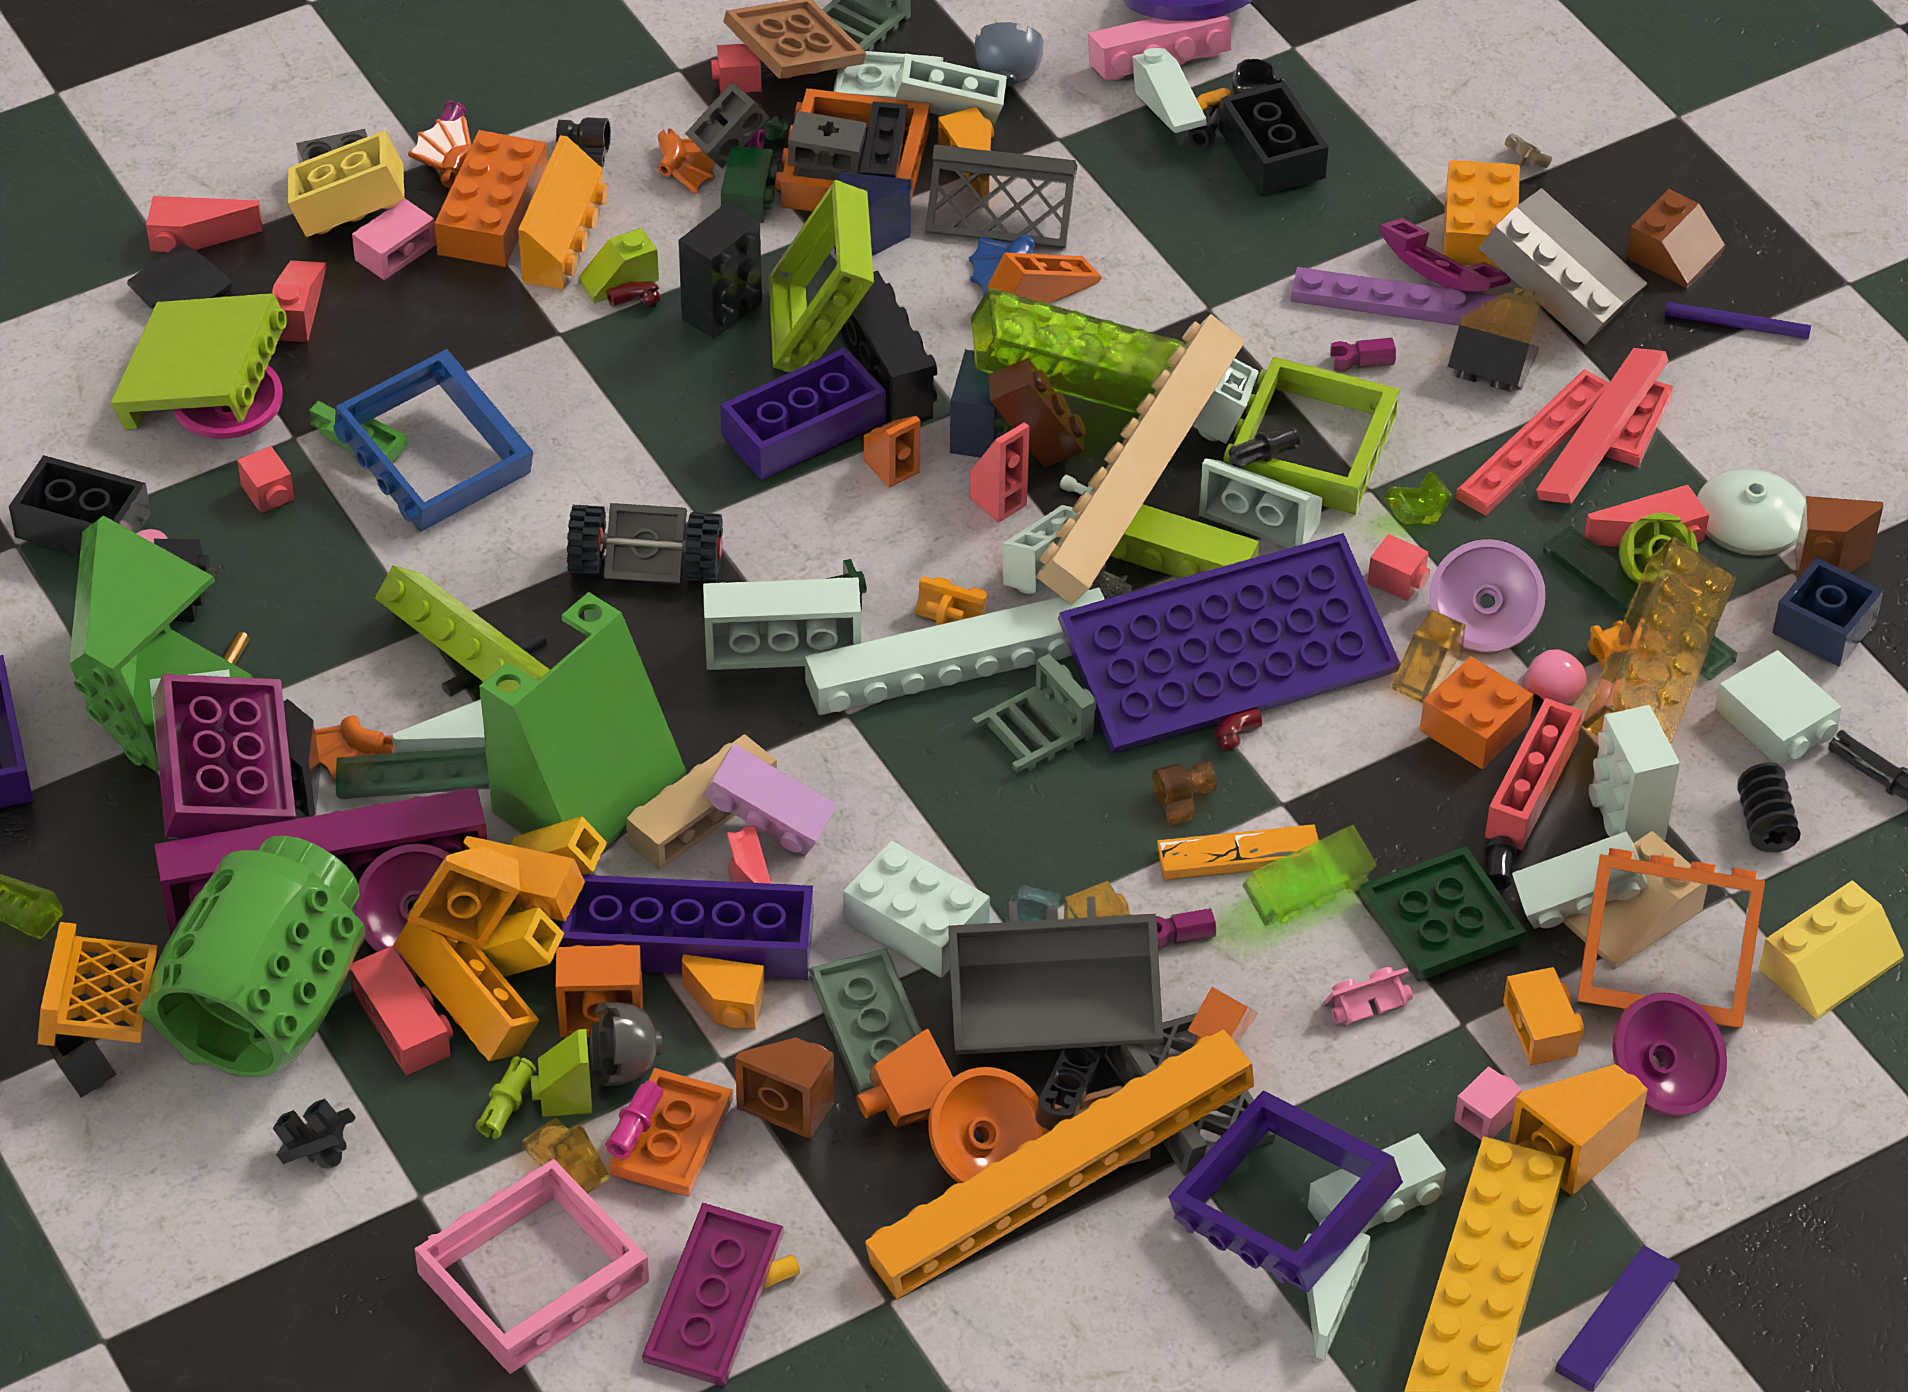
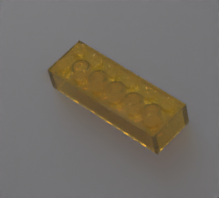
M1675 537L1655 552L1648 560L1581 726L1598 736V733L1602 732L1605 714L1650 705L1671 745L1736 577Z

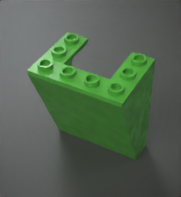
M588 592L562 614V621L586 635V639L538 681L506 662L479 687L492 812L523 833L582 816L607 842L605 846L607 848L627 829L626 818L631 812L658 796L666 786L673 785L686 776V769L622 612ZM583 611H584L585 621H583L582 619L579 618V615H580ZM504 680H515L520 684L516 691L510 693L502 692L497 688L498 684Z

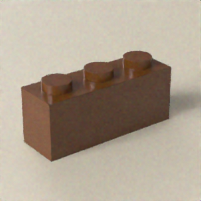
M1029 358L989 374L990 401L1013 429L1024 422L1029 426V449L1044 468L1084 452L1083 435L1086 434L1083 420L1078 414L1074 415L1070 411L1063 394L1054 391L1050 386L1046 373L1042 369L1038 370Z

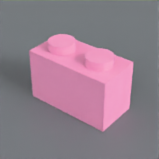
M407 199L400 201L396 206L387 209L384 213L352 234L355 260L381 279L386 280L436 245L434 218Z

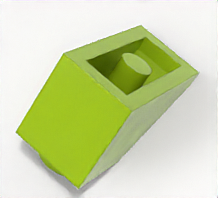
M642 227L612 237L578 276L579 283L595 304L606 300V291L619 285L636 281H659L657 248Z
M579 1029L538 1058L539 1075L531 1076L532 1100H541L542 1117L593 1113L586 1029Z

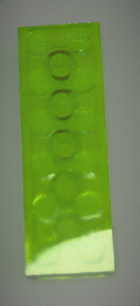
M990 287L971 316L976 370L991 374L1029 358L1038 370L1042 369L1046 373L1050 386L1054 391L1140 414L1136 411V408L1148 393L1153 395L1156 391L1151 385L1163 369L1167 371L1170 369L1171 365L1167 363V360L1179 345L1184 347L1186 342L1178 339L1164 337L1143 329L1132 328L1111 320L1100 319L1078 311L1068 310L1043 301H1036Z

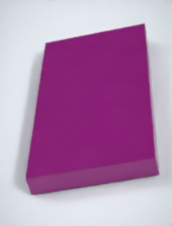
M702 1202L642 1354L643 1362L725 1387L784 1234L783 1226Z

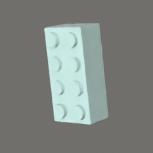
M858 577L703 584L707 670L805 666V656L861 643V606Z

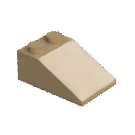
M1653 831L1634 842L1639 860L1649 862L1650 855H1659L1674 858V866L1690 868L1691 866L1689 862ZM1645 875L1649 887L1640 890L1639 895L1628 900L1615 899L1605 903L1597 954L1614 969L1701 912L1708 885ZM1577 913L1564 918L1563 923L1586 943L1590 914Z

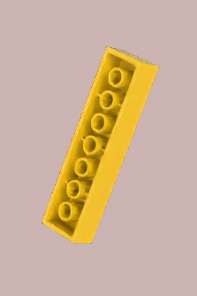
M1483 1136L1404 1392H1501L1561 1188L1566 1158Z

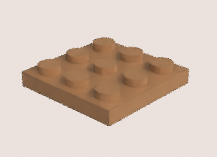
M788 0L726 10L723 22L779 79H787L810 73L816 74L833 69H845L864 63L866 52L813 0Z

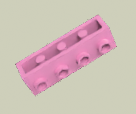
M1225 14L1193 20L1150 18L1088 33L1089 64L1105 80L1116 81L1123 79L1125 75L1134 74L1132 56L1142 54L1150 48H1165L1178 61L1179 65H1184L1188 60L1201 57L1213 58L1218 56L1219 53L1231 50L1230 19Z

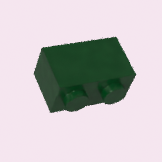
M731 146L721 189V206L728 202L757 219L760 223H764L766 209L773 208L774 188H771V185H775L776 175L779 171V165L773 164L772 149Z

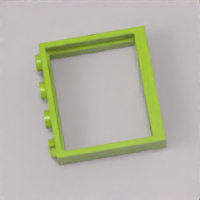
M834 180L768 276L774 368L790 373L820 359L874 283L867 191ZM836 245L837 266L807 307L806 287ZM783 271L788 274V277L785 278L779 276V274Z
M1273 357L1268 369H1262L1259 374L1256 386L1258 392L1256 395L1251 394L1245 411L1246 419H1239L1234 436L1236 441L1234 444H1228L1224 455V462L1232 465L1228 453L1231 447L1254 439L1276 389L1374 414L1348 477L1274 458L1268 462L1262 459L1240 467L1252 473L1322 497V506L1356 515L1396 419L1400 389Z

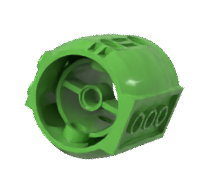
M291 836L267 838L258 851L240 850L226 855L218 864L211 878L195 896L164 947L151 977L150 992L138 1013L191 1064L205 1062L233 1074L247 1077H263L293 1063L314 1037L331 1009L346 980L353 960L365 940L364 923L351 911L360 895L356 878L346 865L325 849L306 840Z

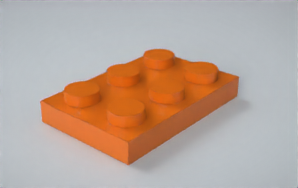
M654 1068L648 1081H653L657 1086L661 1087L663 1096L650 1117L651 1126L648 1131L642 1132L629 1158L620 1159L615 1156L612 1157L609 1164L610 1175L690 1197L733 1101V1089Z

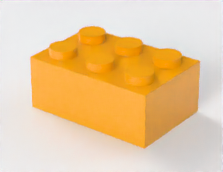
M1449 160L1445 188L1443 255L1462 265H1475L1486 262L1494 267H1498L1479 248L1494 227L1519 205L1520 165Z

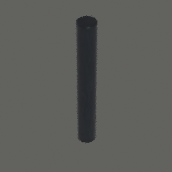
M539 631L518 642L516 645L530 654L547 645V640L543 633ZM466 670L442 683V688L451 697L481 680L469 670Z

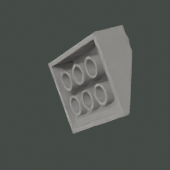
M1542 188L1504 217L1494 227L1479 248L1480 251L1585 345L1648 284Z

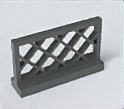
M934 145V163L925 226L926 232L974 238L984 237L992 240L1012 242L1018 239L1020 235H1026L1033 229L1038 235L1031 236L1036 245L1066 248L1074 182L1078 166L1075 160ZM941 170L956 171L964 181L948 195L939 185ZM962 172L974 174L966 179ZM982 174L991 175L999 186L982 199L971 183ZM997 176L1009 178L1002 183ZM1017 178L1026 179L1034 190L1017 203L1006 187ZM1032 180L1044 182L1037 187ZM1052 182L1066 184L1065 197L1054 206L1041 193ZM968 186L979 202L962 214L951 199ZM939 190L944 198L937 203ZM1003 190L1014 206L997 218L986 203ZM1038 194L1049 210L1032 222L1021 207ZM948 202L959 218L949 226L934 225L936 210ZM981 206L986 209L994 220L984 230L974 229L966 219ZM1063 206V214L1061 218L1056 211ZM1016 210L1029 223V226L1019 234L1009 233L1001 223ZM1054 214L1061 223L1060 238L1044 237L1036 226ZM963 221L968 228H960L956 226ZM998 225L1003 232H995L991 230Z
M1197 1013L1163 1022L1164 1043H1158L1165 1046L1162 1055L1146 1050L1142 1044L1108 1046L1106 1054L1124 1083L1127 1084L1134 1078L1143 1077L1158 1068L1168 1058L1167 1055L1170 1048L1180 1052H1185L1192 1048L1195 1044L1176 1038L1175 1035L1178 1032L1188 1030ZM1248 1090L1236 1097L1239 1101L1237 1106L1227 1102L1215 1110L1232 1116L1229 1126L1206 1118L1207 1115L1162 1141L1184 1176L1188 1175L1215 1145L1207 1146L1200 1135L1201 1129L1223 1136L1254 1101ZM1268 1131L1255 1147L1274 1142L1276 1134Z

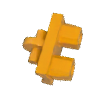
M923 576L919 580V596L914 614L936 620V626L985 614L988 596L986 590L976 587L966 589L953 585L950 580L938 576L935 579Z

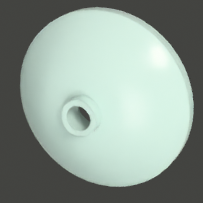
M1757 469L1727 471L1711 478L1699 491L1697 498L1709 514L1706 535L1718 545L1740 554L1762 556L1782 552L1797 543L1805 499L1797 488L1778 475Z

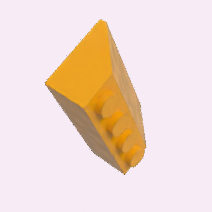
M560 135L518 229L522 282L564 290L569 276H574L577 271L578 255L580 252L584 253L587 248L588 232L590 228L594 229L596 227L598 209L600 205L606 204L609 191L608 185L604 184L603 169L567 136Z

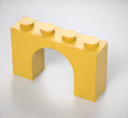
M582 816L514 836L510 845L574 858L582 875L593 873L607 844ZM513 901L481 950L505 977L549 965L564 932L539 907L525 910L517 902Z

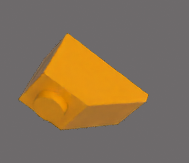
M683 954V986L715 1024L726 1025L730 1028L755 1029L765 992L764 966Z

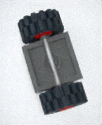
M610 503L608 533H605L606 512L604 506L573 504L568 523L569 533H567V569L569 573L600 575L606 549L605 580L681 585L683 555L685 554L686 580L718 582L723 545L722 514L691 512L688 518L687 538H685L686 508Z

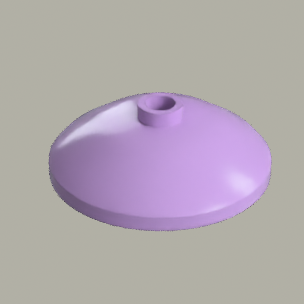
M1476 540L1456 548L1439 564L1430 586L1431 611L1435 622L1443 634L1458 646L1479 653L1501 652L1523 642L1539 624L1545 607V584L1535 562L1520 548L1500 540ZM1484 597H1491L1495 600V604L1490 608L1483 607L1480 602Z

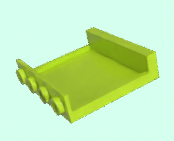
M274 293L157 302L110 403L124 429H138L146 411L228 405L237 421L243 422L249 407L253 403L258 386L264 378L265 370L271 356L275 352L281 333L286 327L287 317L284 309L280 307Z

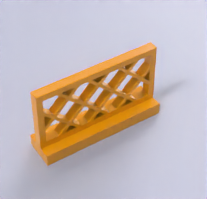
M60 922L40 1009L37 1044L54 1046L57 1034L140 1043L145 1019L138 1011L150 992V981L154 972L158 945L75 936L76 924ZM84 952L99 953L101 955L91 958ZM134 957L143 959L133 963L127 958ZM115 964L119 968L110 971L104 966ZM91 972L96 977L87 980L82 975ZM132 976L138 981L128 984L123 979ZM110 985L115 990L106 993L100 988ZM85 993L91 997V999L85 1001L77 998V996ZM128 998L134 1003L124 1006L118 1001ZM106 1007L111 1012L101 1015L95 1010ZM78 1016H83L85 1019H87V1021H75L70 1019H73ZM124 1020L132 1027L115 1025L114 1023Z

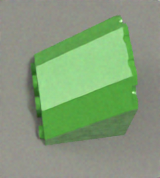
M102 516L82 532L69 665L76 678L74 685L84 696L87 703L85 709L88 715L112 736L134 764L138 766L144 764L157 772L159 771L149 679L161 678L162 674L188 675L228 669L230 677L253 678V676L170 628L169 624L215 582L213 576L111 519Z

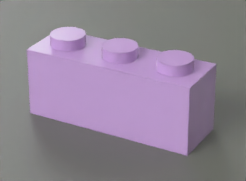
M734 743L723 757L702 795L709 799L711 804L717 809L735 814L745 820L747 826L755 825L757 832L769 834L779 840L785 849L794 853H801L804 856L807 855L818 841L837 805Z

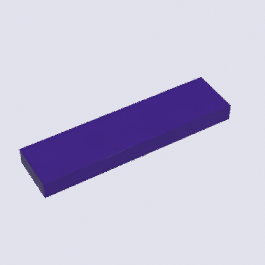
M1643 1245L1558 1360L1555 1372L1590 1392H1594L1678 1277L1681 1266Z

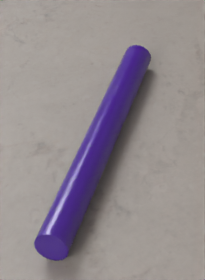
M1667 302L1665 316L1809 339L1811 325L1674 302Z

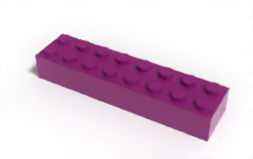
M475 787L385 804H374L351 810L335 811L317 816L295 818L266 825H255L249 828L226 832H215L192 838L175 839L154 845L170 932H173L187 908L211 878L223 857L240 850L258 851L262 843L267 838L273 836L296 837L325 849L346 865L356 878L357 883H359L367 867L377 857L392 848L406 844H426L454 854L467 850L463 843L466 836L487 840V831L478 788Z

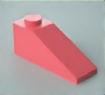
M153 196L146 228L150 251L169 252L180 243L193 250H198L262 232L263 224L259 200Z
M290 260L274 283L272 293H274L287 317L286 327L283 329L278 341L308 343L327 269L326 263Z
M1025 422L995 439L970 471L969 498L998 523L1027 505L1029 426Z
M1684 485L1587 514L1583 541L1586 545L1619 547L1621 537L1632 523L1648 514L1664 512L1676 515L1683 520L1680 522L1686 526L1688 531L1692 530L1697 543L1705 540L1709 514L1689 485Z

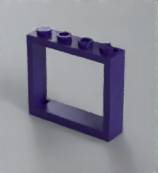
M1263 1090L1168 1198L1175 1213L1174 1219L1184 1225L1188 1233H1194L1195 1231L1206 1237L1217 1249L1221 1251L1228 1249L1238 1254L1252 1268L1257 1269L1260 1266L1271 1272L1282 1284L1288 1281L1300 1289L1309 1292L1400 1187L1403 1181L1394 1156ZM1268 1131L1360 1178L1297 1252L1205 1204Z

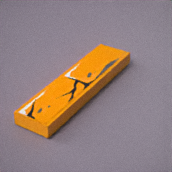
M1315 824L1157 840V852L1163 880L1321 864L1322 852Z

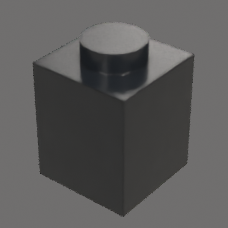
M58 1034L54 1046L46 1045L56 1063L81 1098L117 1075L93 1038Z

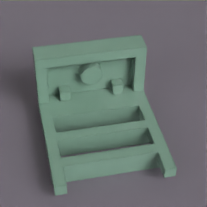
M832 0L822 10L864 51H872L877 40L881 42L885 40L886 33L890 29L895 31L900 20L904 19L907 21L911 17V0Z
M1049 653L1037 659L1036 686L972 718V725L978 728L987 724L1019 759L1012 763V768L1016 773L1025 768L1031 771L1036 768V763L1046 758L1050 761L1055 758L1056 752L1064 748L1069 751L1074 748L1075 742L1083 738L1086 741L1093 738L1096 702L1090 691L1082 689L1073 679L1069 669L1063 664L1060 665ZM1024 704L1057 740L1050 742L1018 707ZM1006 714L1038 750L1031 753L999 717Z

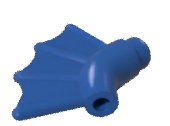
M1023 234L1009 244L984 237L978 238V248L969 257V261L974 266V273L970 280L983 288V296L985 298L992 295L986 287L1004 252L1032 254L1035 248L1034 239L1029 235Z

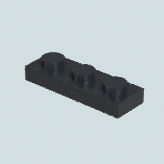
M873 101L860 171V183L896 185L908 116V104Z

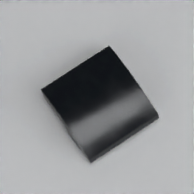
M182 243L127 281V285L150 308H153L157 302L218 298L231 290L233 284L213 263Z

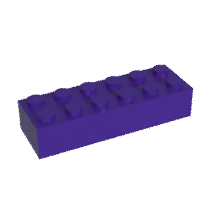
M582 875L585 883L566 921L562 923L564 935L561 940V947L576 945H640L641 972L682 974L683 954L763 965L764 978L808 980L814 919L813 885Z

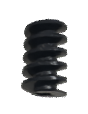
M1772 762L1759 763L1744 771L1737 781V790L1740 795V802L1743 807V814L1752 845L1764 852L1777 853L1795 846L1800 840L1801 832L1797 827L1798 820L1796 815H1794L1795 808L1791 803L1792 796L1788 791L1789 785L1785 778V770L1783 766Z

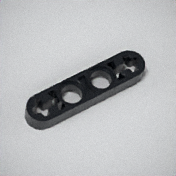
M1107 1046L1066 1048L1062 1050L1039 1097L1035 1119L1041 1127L1052 1131L1059 1122L1072 1119L1077 1115L1106 1055ZM1070 1062H1079L1087 1066H1077ZM1058 1085L1071 1086L1076 1090L1064 1089ZM1055 1105L1062 1107L1059 1111L1054 1110Z

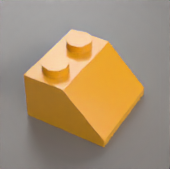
M482 845L447 855L408 913L407 920L482 949L520 892L518 860Z

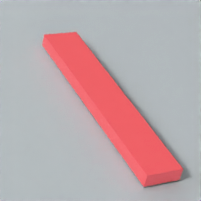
M1632 349L1536 489L1539 500L1573 503L1668 363L1666 351Z
M1584 369L1457 489L1455 499L1485 516L1488 515L1579 428L1609 382Z

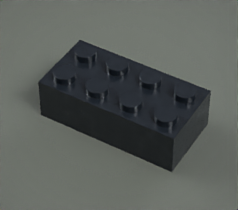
M878 270L874 271V283L842 326L838 335L850 353L886 390V420L888 423L912 416H917L920 422L932 419L933 402L937 401V392L934 386V376L938 373L936 361L931 354L927 355L920 333L917 330L913 331L906 309L903 306L899 307L892 285L885 283Z

